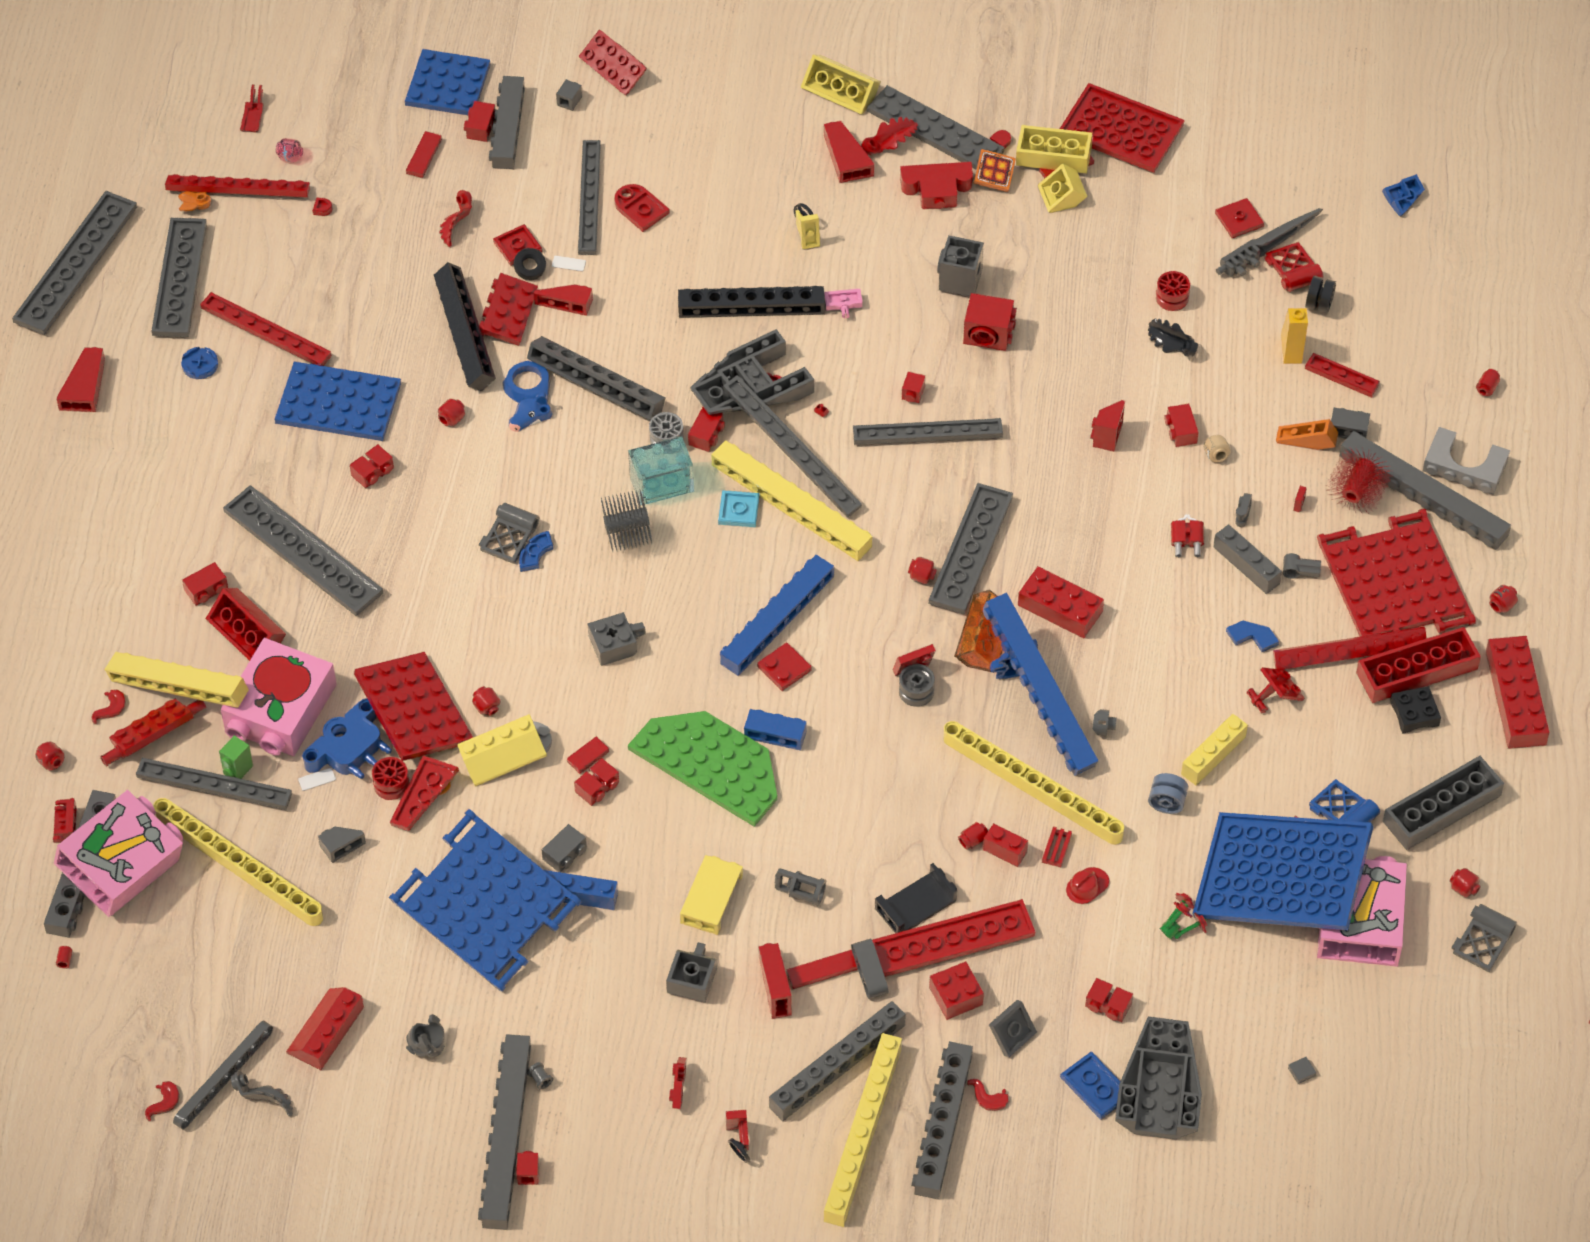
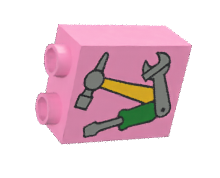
M126 790L58 844L53 863L108 917L112 916L179 861L183 846V836L179 829L172 823L164 825L155 816L156 812L151 802L143 796L136 798L129 790Z
M1379 856L1374 860L1365 859L1348 930L1319 928L1317 958L1398 967L1403 942L1407 863H1398L1389 856Z

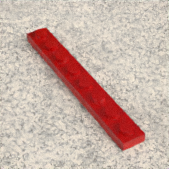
M173 174L168 175L165 182V190L308 197L310 182L302 180L286 181L283 179L258 180L232 177L218 178L214 176L198 177L196 175L180 176Z
M212 292L200 304L201 309L314 365L324 366L332 356L331 351Z
M1417 627L1273 650L1275 669L1283 670L1380 654L1427 639L1426 628Z

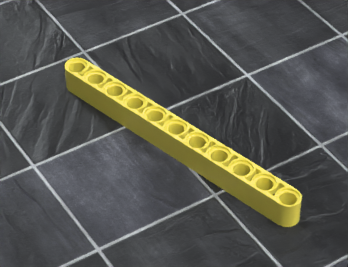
M950 721L945 724L943 740L946 745L1112 845L1122 842L1124 824L1120 820L958 722Z
M159 798L154 802L155 816L164 825L167 823L175 825L181 832L184 840L308 925L318 926L322 923L323 913L319 902L170 800Z

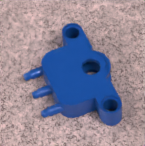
M367 698L359 701L345 714V717H335L326 722L323 727L324 736H320L303 752L302 757L307 772H318L328 764L340 774L348 775L352 773L356 777L363 779L365 775L358 768L365 762L374 766L378 761L372 755L379 748L387 754L392 752V749L381 740L378 727L373 724L377 715Z

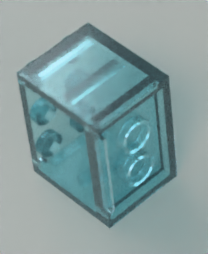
M682 436L628 450L629 476L635 493L637 490L640 505H642L640 490L645 504L694 492L693 463Z

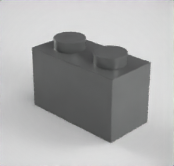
M1333 407L1331 422L1338 431V438L1347 439L1353 431L1366 438L1370 413Z
M568 824L541 849L542 860L558 872H562L571 866L573 860L578 855L581 856L586 851V837Z

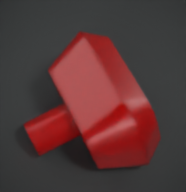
M818 404L814 408V412L822 417L829 413V410L823 404Z

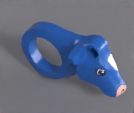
M523 361L514 365L508 371L507 377L502 383L505 393L518 403L515 414L509 419V428L512 431L519 432L528 426L550 419L553 414L548 404L550 381L545 367L533 361ZM527 371L534 372L541 378L540 383L532 389L519 388L513 382L518 374Z

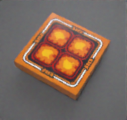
M981 149L973 183L1008 192L1016 158Z

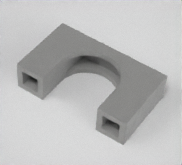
M1439 427L1425 458L1423 471L1430 475H1436L1448 481H1454L1466 487H1472L1484 493L1494 495L1507 465L1510 450L1492 444L1483 464L1471 468L1463 467L1457 464L1450 455L1457 432Z

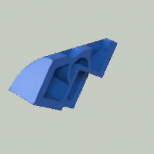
M1416 174L1402 179L1397 184L1385 187L1382 192L1394 211L1399 216H1402L1425 189Z

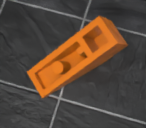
M1330 419L1284 425L1278 427L1276 442L1317 450L1336 447L1338 431Z

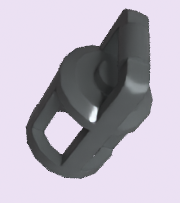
M780 868L775 874L774 883L776 890L788 893L790 898L796 897L819 906L826 889L827 880L804 875L801 871L794 873ZM783 876L789 878L787 886L782 885ZM801 883L816 887L814 894L799 890Z

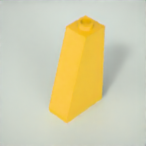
M1288 308L1281 331L1283 364H1302L1308 327L1307 308Z

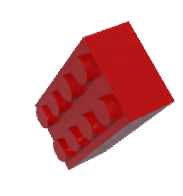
M1037 566L1018 593V606L1084 639L1102 614L1104 599Z

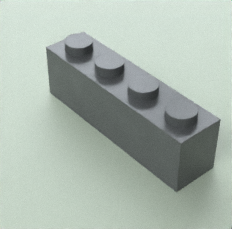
M1228 524L1215 534L1213 547L1265 594H1268L1280 585L1282 571L1232 526Z

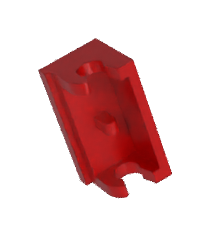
M74 798L55 801V805L59 806L54 808L53 843H61L76 831L77 806Z

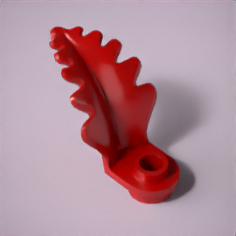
M899 117L898 123L894 118H891L889 125L886 122L880 123L877 134L874 137L865 138L862 141L861 147L867 155L881 153L885 149L895 150L898 148L897 142H906L904 136L911 137L915 130H917L918 124L912 119L909 121L907 117L904 121L902 117Z
M458 191L456 201L460 211L444 219L446 221L440 225V227H443L439 231L440 234L442 233L441 239H444V244H447L448 247L452 246L451 235L453 228L460 220L469 215L472 208V196L469 191Z

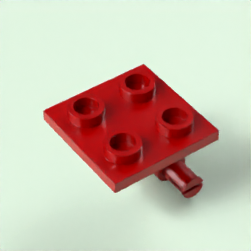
M1262 667L1260 669L1269 684L1259 695H1257L1253 688L1248 689L1246 692L1251 698L1253 706H1256L1261 714L1268 710L1262 701L1275 691L1282 699L1298 701L1305 699L1301 694V689L1290 679V674L1286 670Z

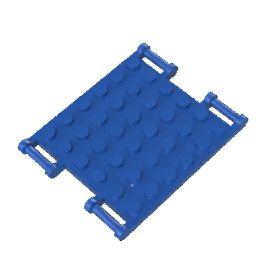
M468 809L461 821L449 834H445L442 838L445 843L453 848L428 877L415 868L405 883L395 894L392 893L388 898L495 988L503 992L506 988L505 985L522 966L525 967L529 962L518 953L543 924L556 932L559 929L558 925L582 901L480 819L472 810ZM472 820L475 823L474 826L458 843L455 842L454 839ZM417 880H420L422 883L419 885V887L409 896V898L405 902H403L401 898L414 885V883ZM567 898L569 902L553 920L549 919ZM514 958L516 962L500 980H497L496 977Z

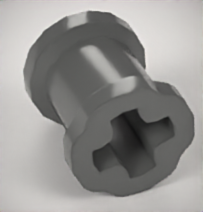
M541 1062L535 1063L527 1071L528 1076L533 1077L539 1090L545 1089L554 1080L544 1070V1065Z

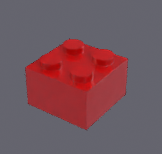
M966 961L930 975L929 989L946 1020L983 1006L984 993Z

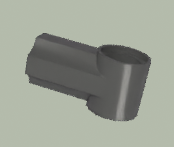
M1294 553L1284 556V577L1290 579L1297 578L1299 575L1320 577L1321 560L1303 559Z

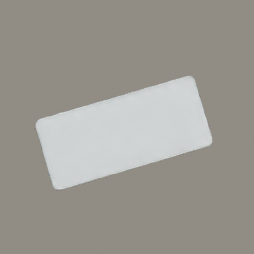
M554 256L552 267L583 271L586 260Z
M332 768L298 778L303 791L336 780Z

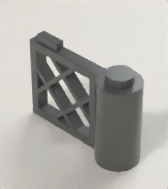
M503 503L498 506L496 510L497 519L488 535L482 537L479 546L482 552L515 564L531 533H534L537 529L540 517L508 503ZM499 525L507 527L508 532L497 535L496 530ZM519 532L525 534L521 540L514 542L513 534ZM510 536L512 543L502 546L499 539ZM496 540L500 546L495 549L487 548L490 542ZM512 547L515 548L513 557L505 555L504 550Z
M1480 904L1479 907L1475 905L1470 914L1473 919L1462 938L1457 937L1451 949L1454 950V955L1490 972L1506 942L1512 936L1517 921ZM1475 927L1481 930L1483 936L1472 939L1470 932ZM1496 938L1501 943L1497 947L1490 948L1488 939ZM1484 940L1487 949L1476 951L1474 943ZM1471 944L1473 953L1465 954L1460 949L1463 945ZM1489 953L1491 958L1489 964L1481 962L1478 955Z

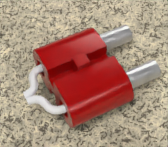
M1189 514L1184 515V518L1171 522V545L1175 547L1176 557L1182 556V547H1185V545L1194 547L1195 557L1201 556V546L1204 545V522L1191 518ZM1186 518L1190 520V523L1185 522Z

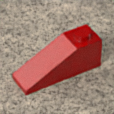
M576 284L534 291L535 305L587 316L593 301L592 288Z

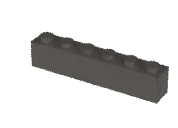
M503 76L502 83H499L498 88L501 94L497 96V107L499 108L495 110V120L497 122L493 123V134L495 136L491 137V147H493V150L489 151V161H492V168L514 169L525 82L524 77Z

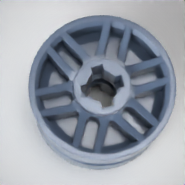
M1158 774L1153 779L1148 803L1152 808L1162 813H1179L1184 807L1189 787L1188 783L1183 778L1174 774Z

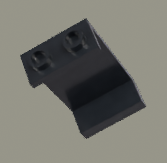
M932 863L930 864L929 874L888 899H885L882 894L876 897L875 910L894 933H899L912 929L956 902L957 888L953 882L947 880L944 871Z

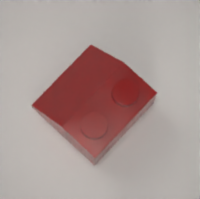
M1124 400L1099 410L1098 416L1093 418L1091 426L1093 429L1090 439H1093V447L1115 451L1124 421Z

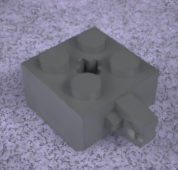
M624 612L587 623L588 636L601 666L634 656L637 653L636 639L646 634L643 622L629 624Z
M698 942L694 952L676 951L666 980L667 993L706 1003L717 970V959L704 955L706 944Z

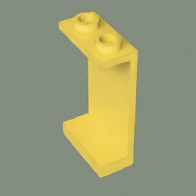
M705 855L680 912V923L718 935L721 929L720 920L738 879L742 880L743 866L735 862L721 860L716 856Z

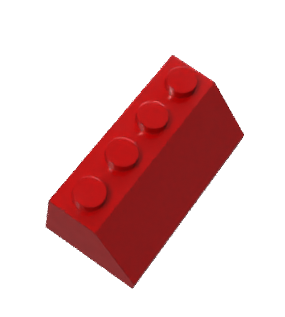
M223 588L205 618L249 661L264 638L281 644L286 636V633L238 588Z
M346 987L330 988L289 1046L286 1054L322 1070L363 1010L362 995Z

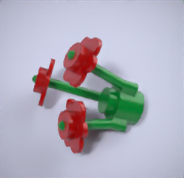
M1176 893L1175 898L1180 903L1174 902L1176 909L1159 929L1170 940L1173 937L1178 939L1181 935L1200 926L1204 933H1207L1205 928L1207 926L1206 919L1202 915H1197L1196 912L1194 917L1197 922L1181 931L1178 930L1181 927L1176 920L1182 913L1192 918L1193 916L1189 911L1194 908V905L1189 895Z

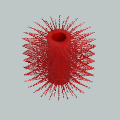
M1363 452L1364 458L1360 457L1359 460L1356 456L1355 461L1350 456H1348V459L1344 458L1345 461L1342 460L1341 463L1346 462L1348 464L1339 466L1338 470L1340 471L1334 476L1338 478L1335 480L1338 483L1333 486H1336L1333 489L1341 491L1335 494H1342L1343 496L1339 497V499L1345 498L1344 500L1349 501L1350 505L1352 502L1353 506L1356 503L1359 509V501L1364 505L1362 502L1364 500L1366 505L1371 506L1369 504L1370 500L1378 498L1377 495L1380 493L1379 487L1384 485L1380 480L1385 474L1382 475V473L1377 472H1382V470H1376V468L1380 469L1383 467L1375 466L1379 463H1373L1368 457L1366 459L1365 452Z

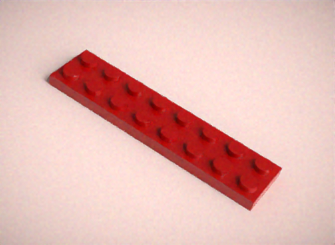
M1020 899L876 938L872 941L884 976L887 977L1034 937L1036 932L1024 901Z

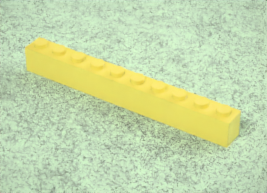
M725 440L711 454L713 467L751 492L760 493L762 499L853 559L859 561L872 548V536L868 531L862 530L853 521L845 519L839 512L827 507L824 502L816 500L810 493L801 490L793 482L787 481L779 473L773 472L764 463L758 462L750 454L741 451L735 444Z
M884 1033L881 1035L824 1209V1222L841 1227L845 1225L901 1053L902 1038Z

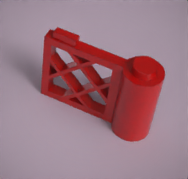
M1299 242L1267 252L1264 258L1269 266L1272 265L1280 275L1282 287L1288 292L1310 285L1313 276L1323 278L1320 265L1312 261ZM1295 249L1299 251L1298 255L1289 253ZM1275 256H1282L1283 259H1282V260H1278V259H1274V257H1275ZM1291 258L1296 261L1295 263L1286 262V259ZM1303 261L1307 262V264L1303 266L1299 265L1298 262ZM1285 266L1292 269L1284 272L1282 267Z

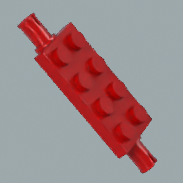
M176 698L165 702L163 706L151 710L146 716L134 720L127 727L119 729L111 735L109 739L114 745V749L101 755V761L107 767L120 758L128 757L193 719V715L207 708L203 700H196L186 706Z

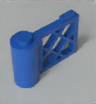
M1337 779L1309 802L1312 812L1318 816L1322 814L1329 820L1370 823L1380 814V809L1371 799L1365 800ZM1337 787L1342 791V794L1331 795V791ZM1345 799H1354L1357 803L1355 805H1346ZM1322 800H1329V806H1320L1317 803ZM1331 800H1343V805L1332 806ZM1332 811H1344V814L1338 819L1332 814Z

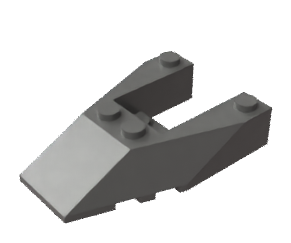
M775 329L729 351L722 361H718L709 373H705L690 387L704 409L711 415L743 410L723 390V386L737 375L767 406L797 401L813 394L814 378L806 367H803L774 382L771 380L762 366L786 355V341L778 330Z

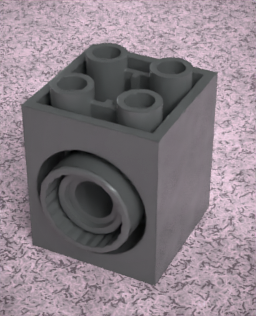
M948 235L945 248L941 250L937 266L940 291L969 297L971 293H976L983 269L984 242Z

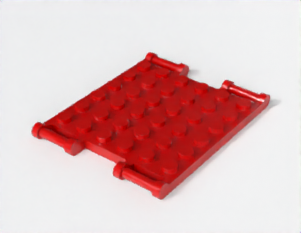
M1425 508L1399 517H1388L1391 530L1358 538L1355 527L1351 526L1346 530L1326 535L1323 533L1317 535L1318 544L1359 636L1417 628L1433 623L1437 632L1442 633L1446 629L1466 624L1469 626L1476 624L1475 616L1467 604L1428 519ZM1420 519L1421 521L1419 523L1398 527V524ZM1345 537L1350 538V540L1330 545L1327 544V542ZM1465 616V617H1463V618H1459V619H1455V620L1443 622V621H1445V620H1449V619H1453V618Z

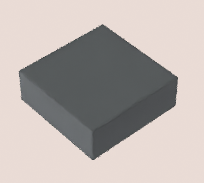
M1307 1057L1288 1064V1069L1298 1084L1316 1076V1071Z

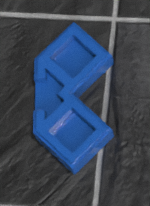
M1242 620L1226 628V632L1235 646L1251 638L1261 652L1279 645L1278 639L1267 626Z

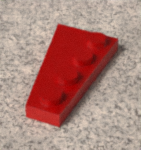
M423 755L390 820L391 826L409 831L458 773L459 768Z

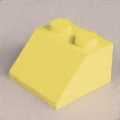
M1061 164L1038 184L1047 210L1050 213L1074 208L1087 197L1077 170L1065 164Z

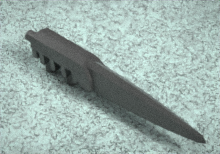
M1323 209L1313 210L1269 231L1257 239L1248 241L1221 258L1220 267L1216 269L1217 274L1226 273L1232 277L1234 273H1239L1241 276H1244L1247 272L1245 270L1247 263L1257 268L1260 265V261H1258L1260 257L1266 255L1269 250L1307 225Z

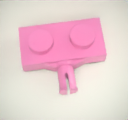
M860 289L824 292L826 311L839 309L844 319L845 313L846 318L850 317V308L862 307Z

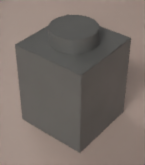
M566 79L556 93L557 106L573 111L582 98V85Z

